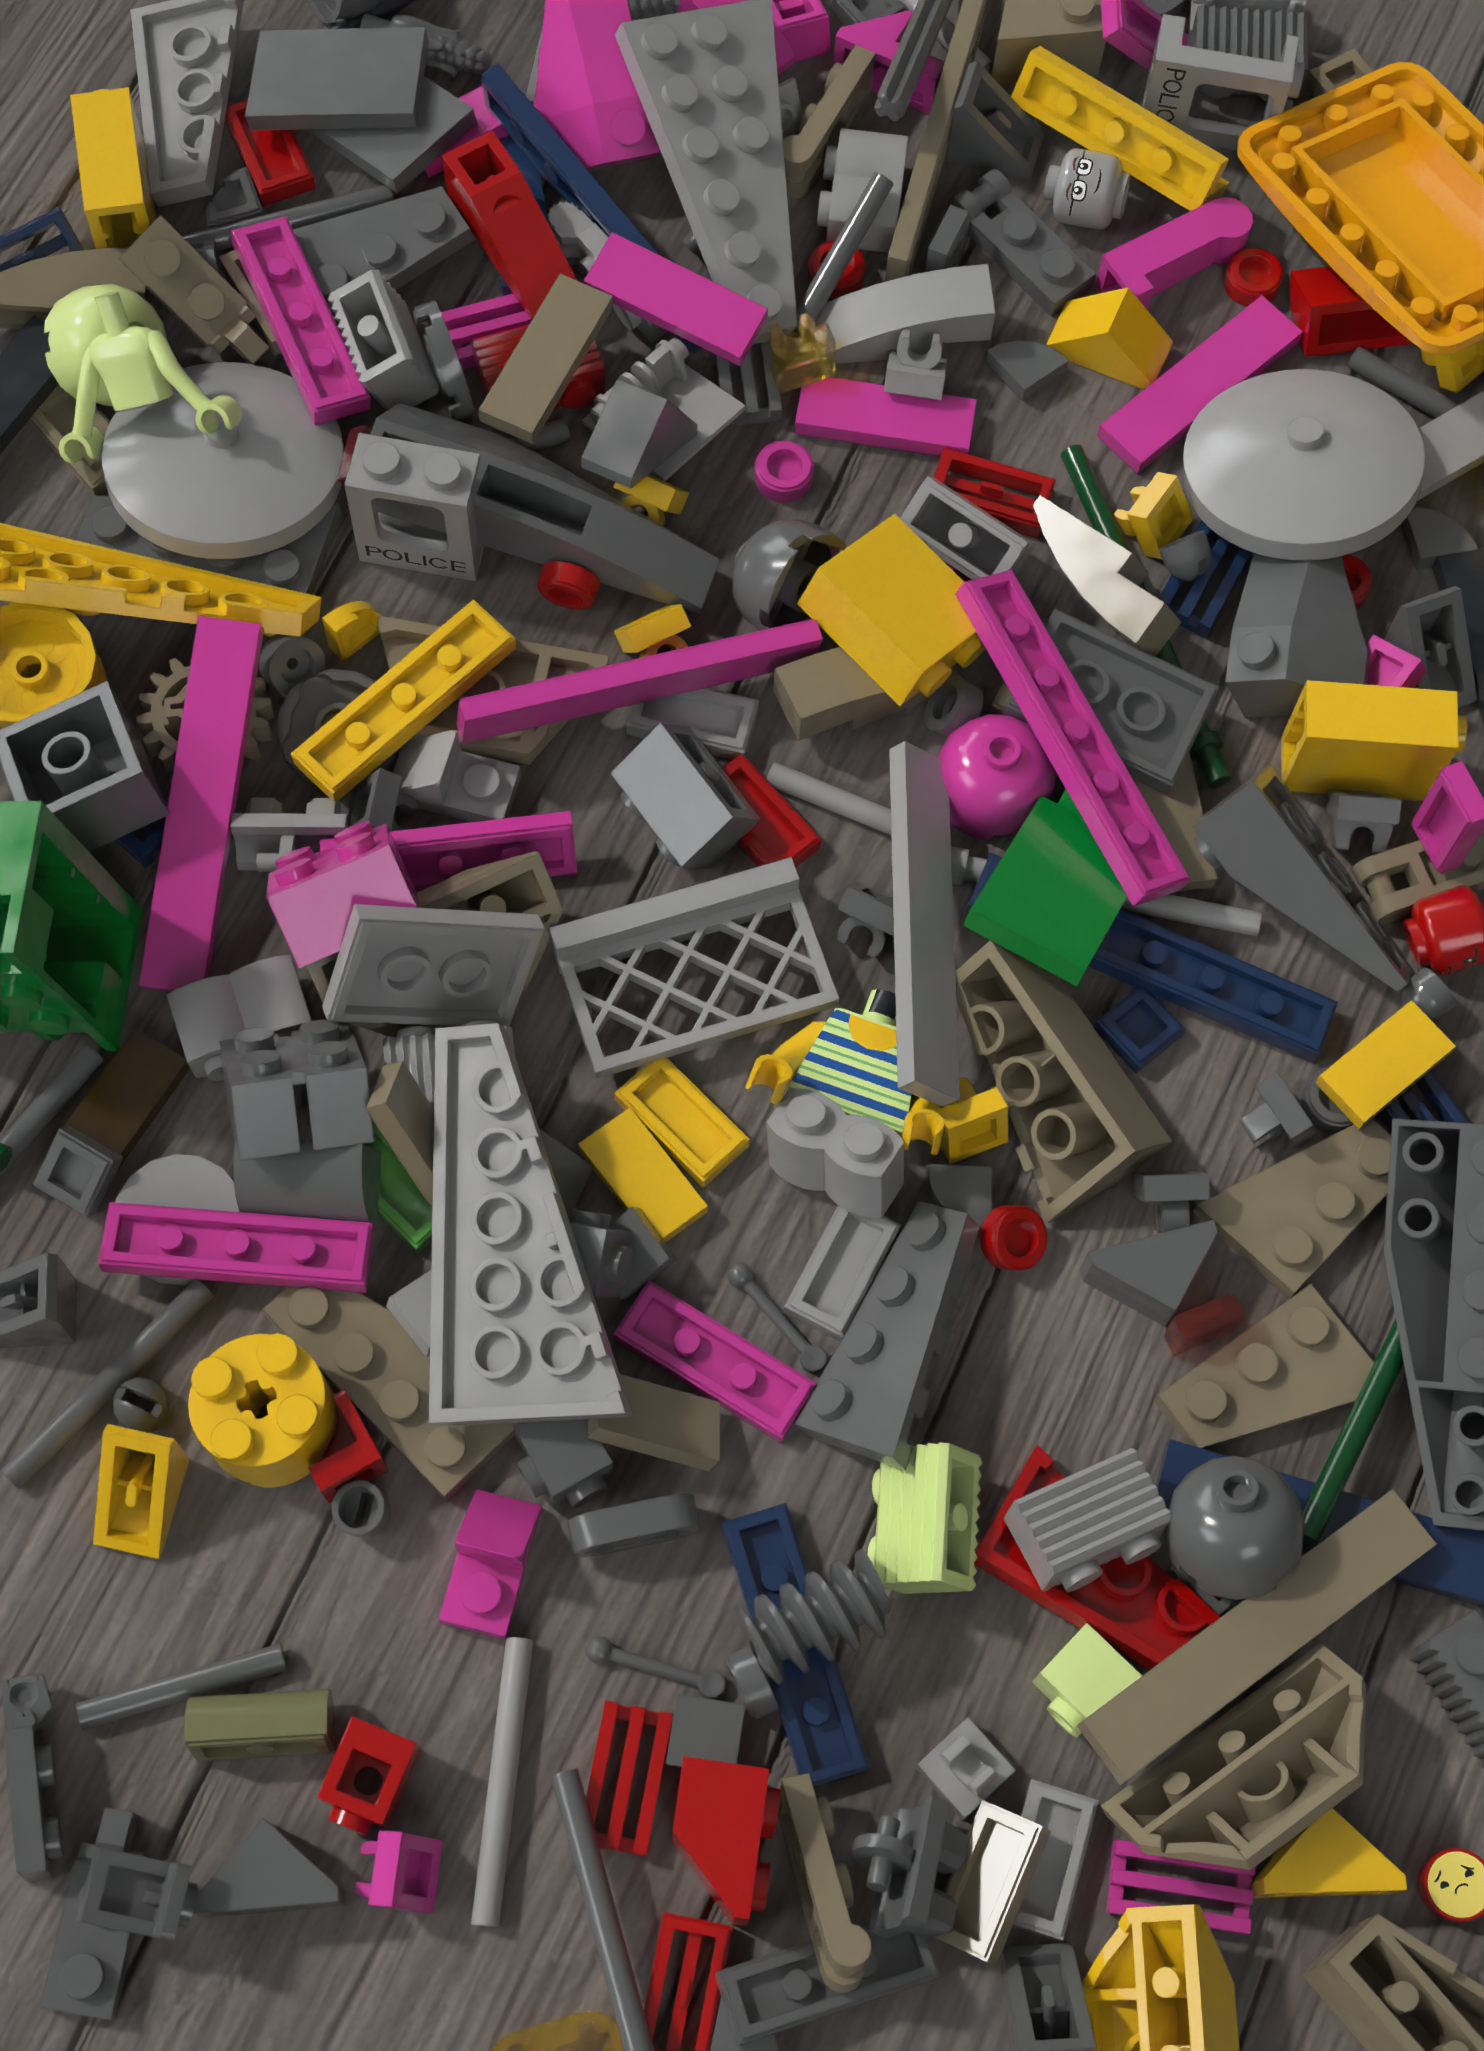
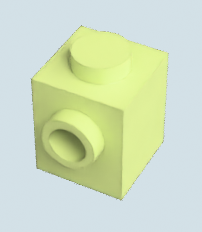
M1086 1623L1038 1674L1032 1683L1052 1701L1047 1710L1055 1721L1068 1733L1078 1737L1082 1733L1077 1727L1080 1722L1142 1677V1675Z

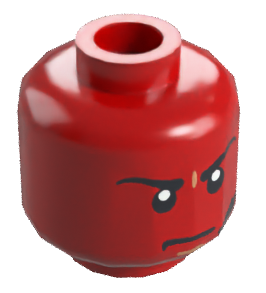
M1459 885L1421 898L1414 903L1411 911L1412 918L1403 921L1409 947L1419 968L1428 965L1435 974L1447 976L1484 963V901H1480L1476 892L1466 885Z

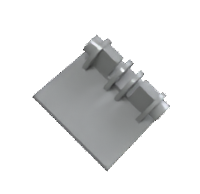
M672 338L669 342L661 340L656 344V350L645 358L646 364L637 361L631 366L632 374L624 372L619 376V380L668 399L698 424L697 435L651 472L663 482L746 410L745 404L684 363V359L689 356V352L686 346L677 338ZM613 387L605 394H599L594 398V407L582 420V424L591 431H594Z

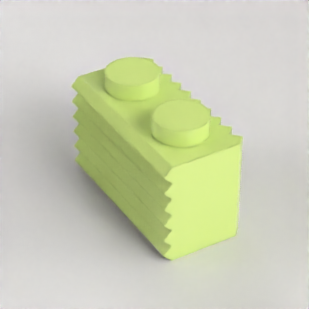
M939 1442L938 1444L910 1445L913 1450L906 1470L881 1462L880 1469L873 1476L872 1493L878 1509L876 1535L869 1543L868 1557L872 1561L884 1588L902 1594L972 1591L976 1586L973 1576L977 1572L974 1566V1562L977 1559L974 1549L978 1545L975 1535L979 1531L976 1521L979 1519L977 1507L980 1505V1501L977 1495L981 1491L978 1484L982 1477L978 1469L982 1464L981 1458L978 1454L950 1443Z

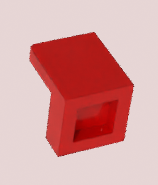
M345 1389L333 1395L338 1405V1426L335 1437H332L329 1446L324 1452L323 1460L308 1468L328 1504L333 1502L336 1493L345 1484L356 1480L370 1482L389 1471Z

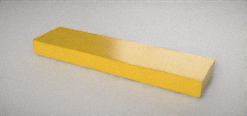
M473 599L291 753L293 763L336 803L516 649L515 637Z

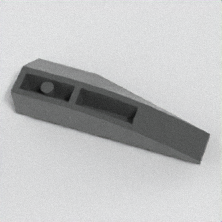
M398 403L376 418L370 435L480 454L481 461L473 489L478 543L480 545L543 565L552 561L571 563L592 572L602 584L668 605L682 604L684 610L701 615L719 566L720 559L510 437L402 403ZM375 498L379 513L446 534L444 514L440 510L423 505Z
M1393 1119L1383 1251L1433 1525L1484 1530V1124Z

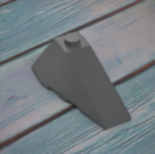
M1254 553L1232 627L1225 679L1227 687L1245 718L1291 715L1307 680L1367 685L1370 656L1360 627L1356 604L1349 587L1342 556L1304 561L1272 558Z
M1270 764L1209 810L1193 825V828L1199 834L1195 838V844L1211 866L1217 869L1222 865L1233 879L1394 990L1398 991L1408 984L1412 969L1382 924L1376 921L1370 908L1362 901L1353 905L1347 896L1352 892L1351 884L1347 879L1348 873L1338 859H1332L1324 851L1319 854L1313 845L1315 839L1312 834L1318 830Z

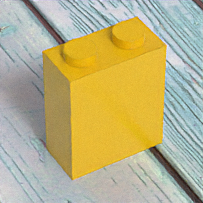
M129 87L111 90L99 89L93 92L70 95L83 206L96 249L129 248L156 220L154 199L150 194L146 150Z
M893 514L820 566L797 603L813 620H817L818 625L899 706L903 705L919 691L925 697L930 696L952 673L950 667L958 663L962 668H965L985 650L984 644L955 595L964 581L896 514Z
M1307 680L1281 738L1282 781L1293 792L1327 794L1328 789L1389 793L1401 800L1424 801L1441 769L1449 766L1455 753H1462L1465 747L1467 720L1465 716L1458 715L1457 691Z

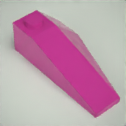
M545 0L535 100L533 102L534 107L588 171L653 159L660 153V148L614 36L622 22L632 21L627 0Z

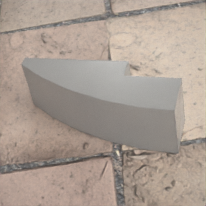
M988 264L952 267L913 274L875 284L827 302L813 326L817 365L888 360L890 350L897 351L898 339L904 329L911 330L909 347L916 354H925L931 349L933 334H940L943 343L991 340L995 306Z

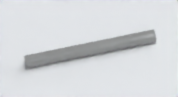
M507 1637L505 1643L471 1925L499 1928L533 1649V1640L526 1638Z

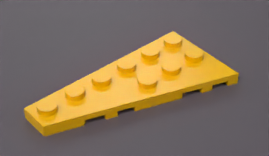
M0 523V601L64 608L76 615L83 616L107 613L197 624L198 616L258 623L264 628V635L268 637H273L276 634L300 637L319 620L322 599L319 596Z

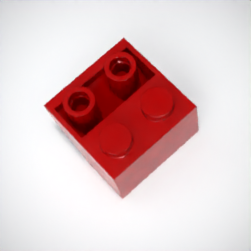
M683 1756L672 1842L731 1925L746 1927L750 1920V1912H763V1908L766 1906L771 1863L757 1861L760 1837L772 1839L773 1833H775L781 1789L767 1787L770 1770L768 1768Z

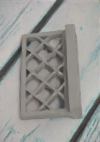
M792 857L550 927L552 954L558 972L562 975L596 1079L839 1006L836 988L799 890V876ZM788 910L791 911L797 931L788 948L757 934L765 917ZM751 922L748 929L740 926L741 924ZM722 931L741 940L728 965L697 952L705 935ZM691 939L688 946L680 944V942ZM801 942L807 957L796 952ZM749 945L781 959L768 985L736 970ZM661 948L681 958L667 984L636 969L646 952ZM631 957L627 965L619 961ZM689 963L721 977L707 1003L676 988ZM789 964H792L814 975L820 993L796 999L776 988ZM601 966L620 975L605 1002L582 991L576 973ZM629 981L660 995L646 1021L615 1007ZM729 982L761 996L752 1013L735 1017L716 1008ZM669 999L700 1014L692 1031L674 1035L655 1026ZM769 1001L778 1004L777 1006L765 1009ZM588 1008L599 1012L594 1023H592ZM608 1018L639 1032L630 1050L606 1057L603 1056L598 1036ZM709 1019L718 1022L717 1024L705 1027ZM648 1037L657 1040L656 1042L645 1045Z

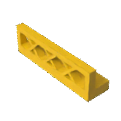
M1038 46L1030 51L1011 96L1025 112L1090 151L1117 156L1122 163L1123 171L1130 173L1131 176L1189 211L1223 196L1229 182L1223 179L1221 175L1229 158L1045 48Z

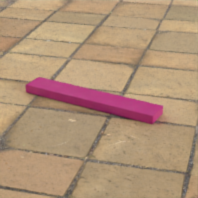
M1008 570L964 582L955 593L957 599L1132 906L1134 907L1180 891L1191 880L1014 572Z
M198 616L167 807L170 815L166 816L139 980V986L144 989L172 992L192 982L209 978L232 835L231 820L232 814L236 810L264 628L258 623Z
M809 619L461 698L458 706L457 727L462 744L769 674L775 672L777 667L817 654L823 638L817 620Z

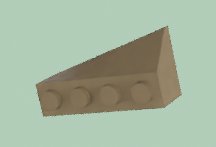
M991 940L955 971L956 1001L978 1055L986 1056L993 1073L996 1086L991 1089L997 1087L1008 1106V1114L1021 1144L1015 1149L1024 1172L1032 1171L1043 1199L1038 1201L1037 1204L1045 1224L1053 1222L1127 1178L1172 1141L1058 976Z

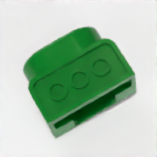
M0 801V1034L6 1031L33 1032L42 1040L58 1041L68 1032H85L106 1051H119L142 908L42 801Z

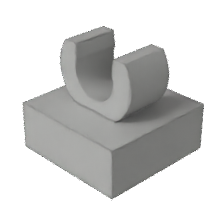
M904 329L898 339L897 351L890 350L883 392L941 400L947 358H941L943 347L941 335L933 334L931 349L927 353L916 354L909 347L911 330Z
M969 1717L915 1766L946 1802L950 1803L949 1806L961 1820L965 1819L982 1800H985L1015 1771Z

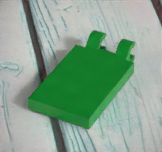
M1066 789L1058 804L1043 796L1039 797L971 907L963 926L1077 987L1127 899V895Z

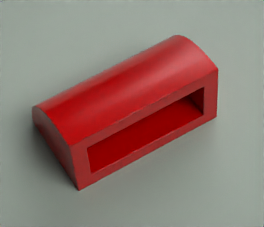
M1331 266L1291 271L1290 303L1292 320L1303 331L1299 346L1305 357L1352 352L1359 346L1367 350L1414 344L1375 311Z

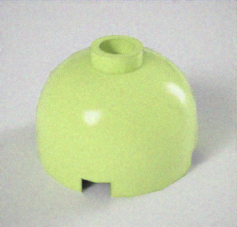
M115 284L82 287L58 300L47 316L44 326V333L49 332L48 343L50 352L45 353L47 365L60 387L75 399H77L79 374L84 353L96 337L106 332L95 297L118 291L130 327H148L151 330H158L166 338L163 322L153 306L133 290ZM100 376L96 403L104 406H113L104 381Z

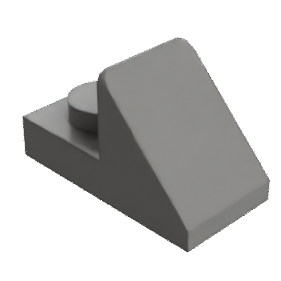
M453 730L409 740L401 747L393 773L402 776L399 794L403 793L414 797L419 802L418 809L469 822L508 818L521 780V768L518 765L461 751L459 734Z

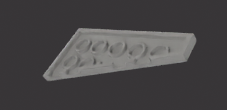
M749 0L622 22L614 36L712 281L768 308V318L753 344L790 336L797 327V313L772 0Z
M499 1023L436 1028L429 1423L441 1427L633 1417L507 1030Z

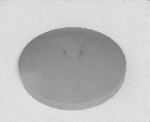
M217 362L183 368L191 380L210 400L219 395H227L238 402L242 409L243 417L239 425L232 430L226 428L222 416L214 410L218 420L217 431L212 434L201 432L195 420L197 411L172 385L174 395L152 404L119 410L112 418L106 430L102 446V467L112 504L122 519L139 535L164 549L179 554L206 559H236L260 555L283 547L306 534L324 518L336 501L342 486L345 464L341 431L336 419L314 425L293 377L267 367L237 362Z
M1313 369L1283 370L1244 380L1217 395L1201 410L1193 421L1184 444L1183 482L1187 497L1197 515L1210 529L1230 543L1256 554L1272 558L1304 561L1322 560L1351 554L1367 548L1392 533L1406 519L1415 506L1421 491L1425 467V449L1421 433L1414 419L1397 400L1378 387L1361 379L1331 371Z

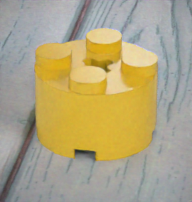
M276 1333L253 1334L237 1338L218 1348L208 1358L200 1361L193 1370L188 1403L192 1428L205 1449L220 1468L228 1474L242 1481L249 1482L254 1486L275 1488L292 1484L310 1474L308 1469L310 1466L323 1460V1454L329 1446L332 1437H335L337 1430L338 1406L333 1397L332 1389L314 1359L290 1337ZM267 1404L268 1415L257 1419L256 1416L259 1415V1409Z

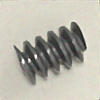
M862 1549L855 1554V1574L840 1560L831 1563L829 1566L830 1586L818 1573L812 1571L804 1577L805 1597L788 1582L779 1588L780 1608L766 1595L760 1594L754 1599V1620L740 1606L735 1605L743 1632L761 1669L778 1685L785 1682L783 1661L788 1658L803 1673L810 1671V1648L815 1647L829 1662L835 1660L834 1638L839 1635L854 1651L860 1649L859 1626L866 1624L879 1639L886 1637L884 1615L891 1611L890 1603L872 1561Z

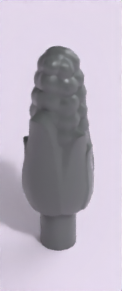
M367 13L362 18L360 28L425 27L429 40L426 67L441 70L454 78L458 71L481 75L490 68V53L477 44L461 39V30L442 28L410 15H397L393 17L392 21Z

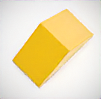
M1127 287L1066 301L1046 345L1060 352L1069 362L1144 390L1158 379L1173 341L1130 288Z
M107 1424L102 1436L93 1537L94 1545L159 1559L165 1546L190 1460L175 1439Z
M1331 1808L1280 1847L1252 1880L1251 1890H1254L1253 1898L1389 1895L1406 1891L1407 1884L1406 1875L1337 1811Z

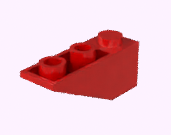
M493 130L442 155L447 192L478 243L528 316L533 320L559 274L574 280L577 279L521 170Z

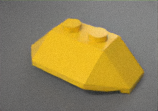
M1200 1905L1127 1908L1118 1922V1929L1102 1948L1082 1981L1096 2043V2051H1239L1234 1981Z

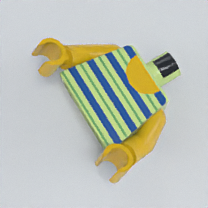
M880 989L872 990L862 1015L843 1008H836L827 1022L813 1021L781 1044L771 1055H761L756 1059L745 1088L751 1091L754 1085L762 1084L769 1086L773 1089L770 1099L771 1103L776 1105L780 1103L788 1084L787 1091L789 1088L811 1090L833 1100L842 1108L846 1115L869 1117L889 1126L904 1141V1150H908L910 1141L916 1139L929 1143L932 1146V1155L939 1153L945 1125L944 1119L938 1111L942 1106L898 1088L896 997L894 993Z

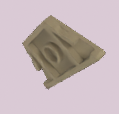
M379 616L378 628L389 670L441 626ZM516 640V649L410 740L449 730L457 731L459 734L457 716L461 698L609 665V656ZM568 720L462 744L459 734L461 751L483 757L530 765Z

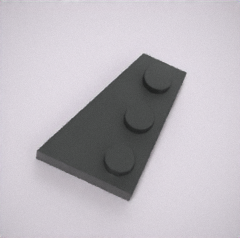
M442 186L293 230L333 317L336 314L331 310L332 304L328 301L330 293L369 270H379L380 275L384 276L386 282H389L391 288H395L396 291L475 241L470 228Z

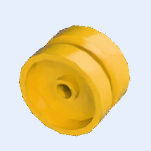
M16 602L0 606V730L106 681L109 683L106 670L97 653L92 636L74 613L64 608Z

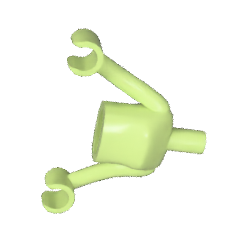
M118 291L95 297L106 332L91 342L82 358L73 431L65 435L59 443V453L66 462L73 464L82 459L83 450L79 445V441L84 445L87 455L91 459H96L102 455L104 436L101 431L93 426L100 376L104 381L115 411L144 406L167 399L174 395L172 385L197 411L195 420L201 432L212 434L217 431L218 420L214 410L222 416L227 429L232 430L239 425L243 416L238 402L227 395H219L210 400L180 366L167 339L160 331L151 330L148 327H130Z

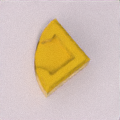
M366 601L350 602L329 612L322 617L329 648L342 661L344 659L347 660L380 634L378 620L379 616L382 615Z

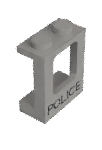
M1163 14L1145 87L1143 108L1207 146L1237 151L1238 139L1242 132L1249 127L1191 117L1189 111L1196 87L1208 84L1267 94L1269 97L1263 120L1279 113L1283 114L1284 111L1293 107V100H1288L1287 98H1298L1305 69V63L1295 61L1299 37L1287 35L1280 61H1272L1181 45L1186 18Z
M358 433L344 486L359 561L476 581L485 547L478 543L473 489L481 461L480 454ZM375 498L423 505L440 510L444 514L446 534L379 513Z

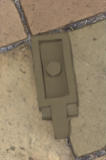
M161 215L119 257L121 263L205 346L209 344L220 354L230 345L248 364L256 363L268 350L269 346L248 326L256 317V314L247 306L248 302Z

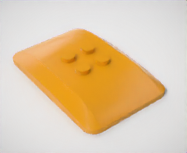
M1411 62L1389 64L1284 111L1283 114L1279 113L1254 124L1242 132L1238 139L1237 156L1258 185L1336 273L1401 334L1423 351L1440 355L1458 352L1484 339V125L1428 70Z

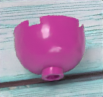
M990 714L965 722L948 736L937 757L941 759V773L949 795L950 823L957 830L979 840H993L994 835L1006 836L1014 833L1012 837L1014 838L1040 796L1052 801L1055 792V769L1030 725L1012 716Z

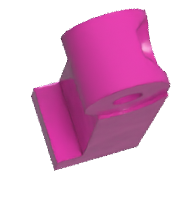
M1231 197L1214 199L1103 254L1095 287L1100 293L1129 287L1148 310L1151 297L1200 272L1213 263L1228 264L1230 258L1236 252L1245 249L1253 224V215L1249 207L1240 200Z

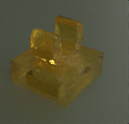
M805 313L800 315V332L788 336L784 335L779 323L772 324L770 342L773 350L772 377L780 393L835 376L836 340L828 323L815 326L811 316Z

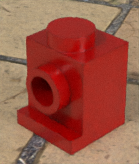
M351 1716L316 1797L321 1802L333 1807L327 1820L364 1836H367L372 1823L388 1829L415 1763L417 1764L422 1749L414 1741ZM366 1770H376L380 1772L382 1777L380 1789L373 1795L366 1796L360 1794L357 1789L358 1777Z

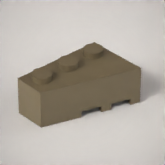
M1006 0L997 41L992 77L998 84L1017 82L1030 51L1038 46L1045 48L1090 76L1099 75L1106 43L1103 39L1101 0Z
M1379 1914L1347 1928L1301 1974L1366 2051H1484V1986L1457 1970V1963Z

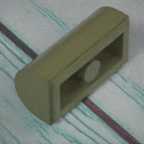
M331 1689L189 1697L185 1710L184 1743L197 1761L331 1754V1751L335 1749L334 1706Z

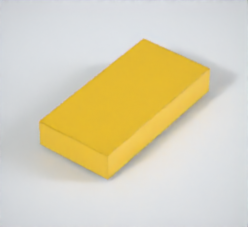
M1411 1000L1320 1074L1315 1083L1358 1129H1361L1449 1056L1456 1046Z
M668 1058L646 1064L614 1093V1100L624 1110L631 1107L660 1146L702 1188L709 1184L749 1147L750 1139Z
M631 1107L578 1143L579 1152L593 1166L596 1174L624 1210L627 1211L631 1207L641 1208L665 1242L708 1212V1205Z

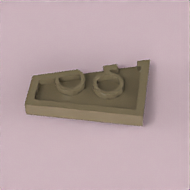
M1373 1119L1361 1129L1352 1125L1210 1197V1200H1204L1196 1204L1192 1213L1202 1222L1214 1220L1218 1230L1217 1235L1283 1295L1290 1299L1386 1197L1388 1191L1391 1135Z
M1310 1284L1159 1393L1153 1401L1187 1444L1209 1450L1270 1431L1272 1428L1297 1420L1330 1413L1337 1408L1355 1403L1374 1362L1312 1284Z

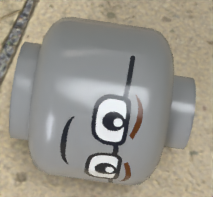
M1073 148L1066 153L1061 166L1050 165L1045 182L1044 199L1053 201V214L1058 222L1094 230H1104L1110 225L1113 218L1121 220L1123 216L1131 174L1123 172L1122 163L1117 156Z

